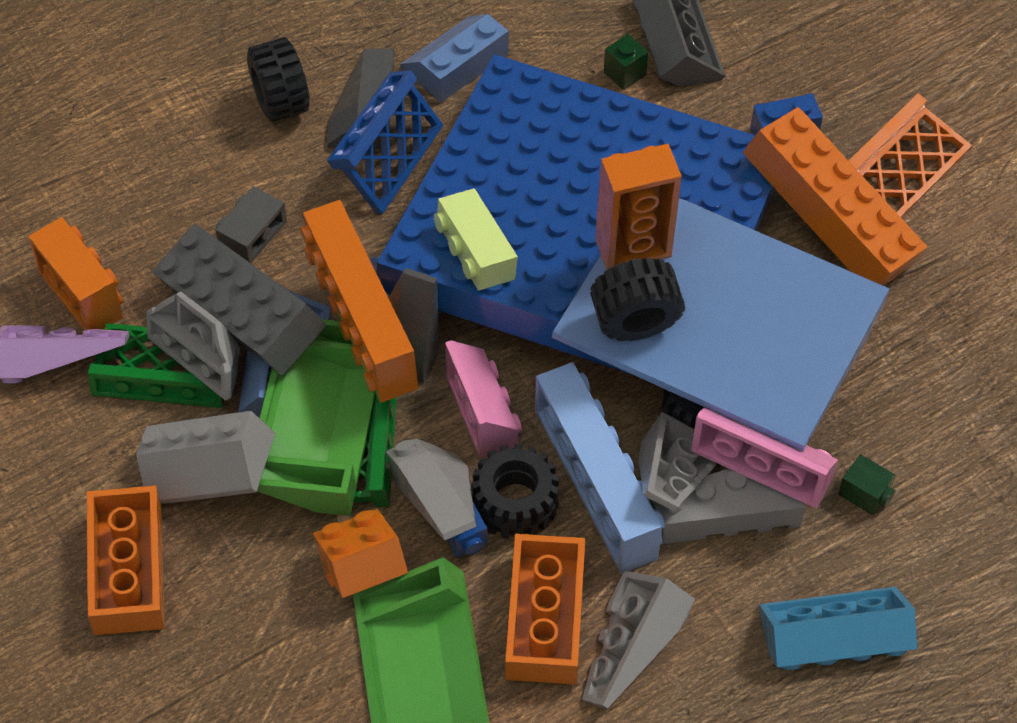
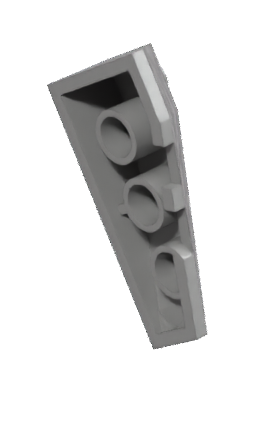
M661 412L642 439L638 462L644 496L675 512L717 463L691 451L695 429Z

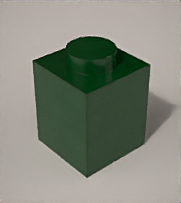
M626 34L605 48L604 73L621 89L625 90L646 76L648 51L629 34Z
M860 454L843 476L838 495L869 514L874 515L880 506L886 508L896 492L892 488L895 474Z

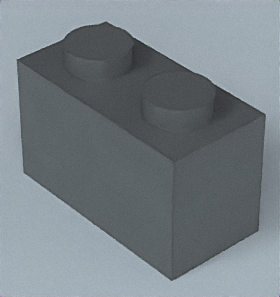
M253 186L246 195H242L237 200L235 208L229 215L220 219L215 230L217 239L249 263H252L287 222L285 203Z

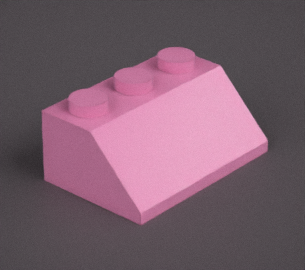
M452 340L445 342L446 379L479 458L487 457V453L493 449L497 453L500 452V446L508 445L509 449L515 448V444H518V433L522 432V427L516 413L511 414L508 407L510 405V398L505 386L500 387L497 382L499 374L494 360L488 361L482 348Z

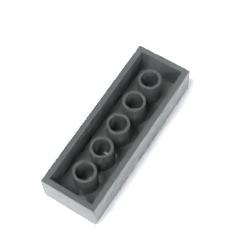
M196 223L183 234L182 238L151 271L174 294L184 293L220 321L239 344L281 376L326 327V324L306 303Z

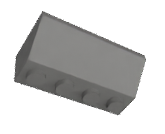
M252 411L146 426L136 454L143 487L156 485L161 504L255 493L262 477L275 432Z

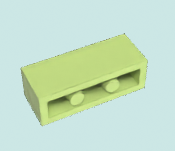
M475 188L439 198L437 213L434 214L435 226L439 233H444L452 255L458 256L466 278L472 279L478 291L515 280L518 256Z

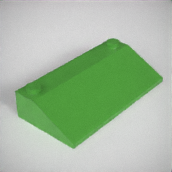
M321 319L326 324V327L283 376L271 369L260 419L275 432V436L257 491L317 513L350 516L376 392L368 391L363 378V373L366 371L363 365H356L351 353L353 344L351 339L345 341L339 327L340 321Z
M442 557L412 569L404 575L353 594L371 723H489L464 571Z

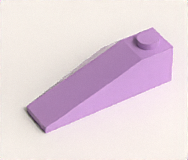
M2 326L0 328V378H2L3 383H18L22 381V378H27L125 345L129 339V331L89 329L83 331V335L76 334V330L70 327H62L48 333L46 332V326Z

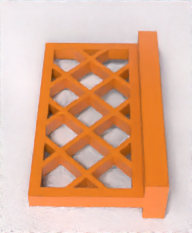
M919 93L848 160L863 177H876L878 189L875 190L884 200L885 197H900L901 208L896 213L901 218L972 147L969 142L925 107L927 100ZM924 119L933 127L934 133H919L918 123ZM901 140H914L915 152L900 151L899 142ZM920 141H935L936 152H922ZM942 141L952 142L959 150L956 153H943ZM882 158L895 159L896 170H882L880 160ZM902 159H916L918 171H903ZM923 160H938L939 170L924 171ZM883 178H898L899 190L884 189ZM904 178L919 179L920 189L906 190Z

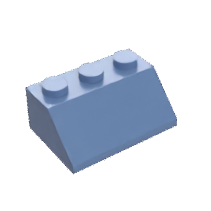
M489 14L469 16L400 64L401 69L404 71L411 70L417 77L416 82L442 103L481 75L494 54L502 57L508 55L509 31Z

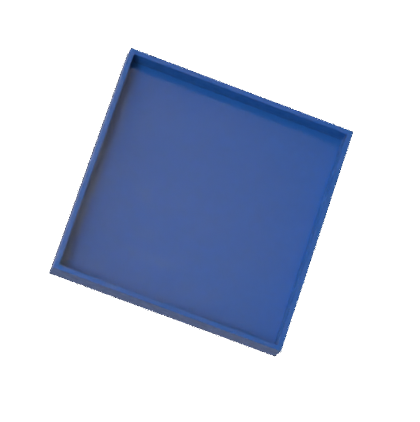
M494 54L378 259L376 274L385 292L391 294L405 268L437 278L439 311L626 372L552 338L555 327L601 255L595 241L601 159L616 153L624 154L641 150L647 146L669 144L682 176L679 198L755 231H758L775 188L743 154V151L755 137L753 134ZM473 188L479 194L518 256L515 280L479 291L472 279L466 278L461 261L458 256L452 255L447 238L444 233L438 232L434 222V214L437 213L439 198Z

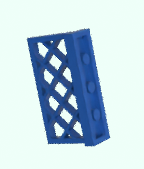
M411 70L390 72L327 159V162L334 170L342 169L376 214L384 213L443 127V123L414 86L417 77ZM407 94L411 98L412 112L404 110V98ZM392 115H396L397 133H389V119ZM405 116H412L413 134H405ZM421 116H424L431 125L425 134L421 133ZM377 137H380L381 156H374L373 142ZM389 137L397 138V156H390ZM406 138H413V152L410 156H406ZM360 160H365L366 178H361L354 169ZM374 160H381L382 178H374ZM390 160H398V174L395 178H391ZM375 182H382L383 196L380 200L375 195Z

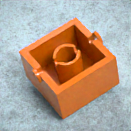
M378 509L359 512L354 518L341 523H330L324 526L322 530L313 533L323 569L327 573L326 578L331 588L336 587L342 598L408 573L399 538Z

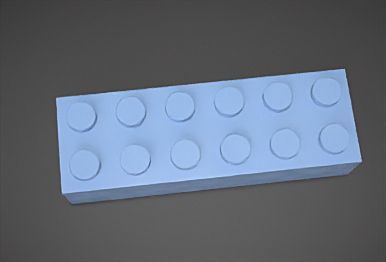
M572 362L536 376L535 412L620 574H623L624 571H631L659 559L660 545L663 544L661 534L665 523L660 511L657 508L653 509L648 501L649 498L644 496L642 481H638L633 473V462L628 453H622L615 428L612 425L608 427L605 422V414L600 401L592 398L586 375L583 372L579 373Z

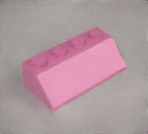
M703 408L697 415L691 448L692 452L807 505L818 508L834 477L838 459L832 457L825 450L814 449L807 445L802 452L708 408Z

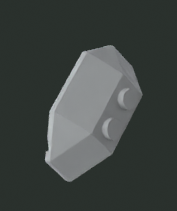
M182 292L147 310V338L225 401L231 399L238 374V355L240 349L238 342L223 324Z

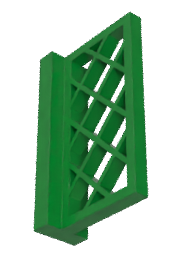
M106 323L105 330L129 331V340L125 345L97 354L95 363L90 364L88 379L92 396L223 408L224 399L188 370L185 372L168 371L179 365V363L173 358L161 363L155 356L164 351L158 346L148 349L143 344V342L149 340L147 338V327ZM137 347L142 354L128 360L123 353ZM115 357L122 363L119 366L104 365L105 362ZM148 360L155 366L152 369L136 368V366Z
M377 394L375 396L367 435L369 444L366 442L365 445L368 456L362 461L359 473L366 481L365 491H356L353 502H374L376 507H389L392 471L386 451L394 448L397 397L380 403Z

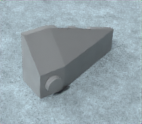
M417 438L404 440L398 443L395 448L386 451L396 486L444 541L476 527L469 468L455 453Z
M624 571L608 602L606 612L611 615L607 629L600 632L598 641L603 644L601 653L592 662L582 700L588 704L608 709L678 633L682 624L688 618L689 610L695 599L667 578Z

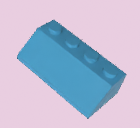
M897 587L759 604L769 656L776 667H781L782 669L794 670L800 668L802 664L815 662L819 665H831L836 663L838 659L846 658L862 661L870 659L872 655L884 653L889 656L904 655L907 650L917 649L915 608Z

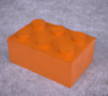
M60 217L28 236L39 274L84 331L89 329L104 330L106 323L114 324L123 318L120 307L123 304V300L116 290V286L119 283L115 274L110 268L105 270L101 266L99 255L92 246L87 248L84 245V239L75 225L70 227L63 217Z

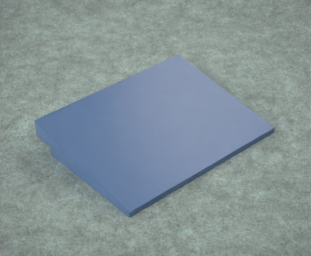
M679 198L672 257L662 260L669 262L672 268H674L685 302V311L682 312L683 316L675 321L673 326L659 334L633 341H618L610 339L606 334L602 333L590 294V288L595 283V279L606 271L600 255L555 327L552 338L802 452L869 338L871 328L884 308L890 289Z

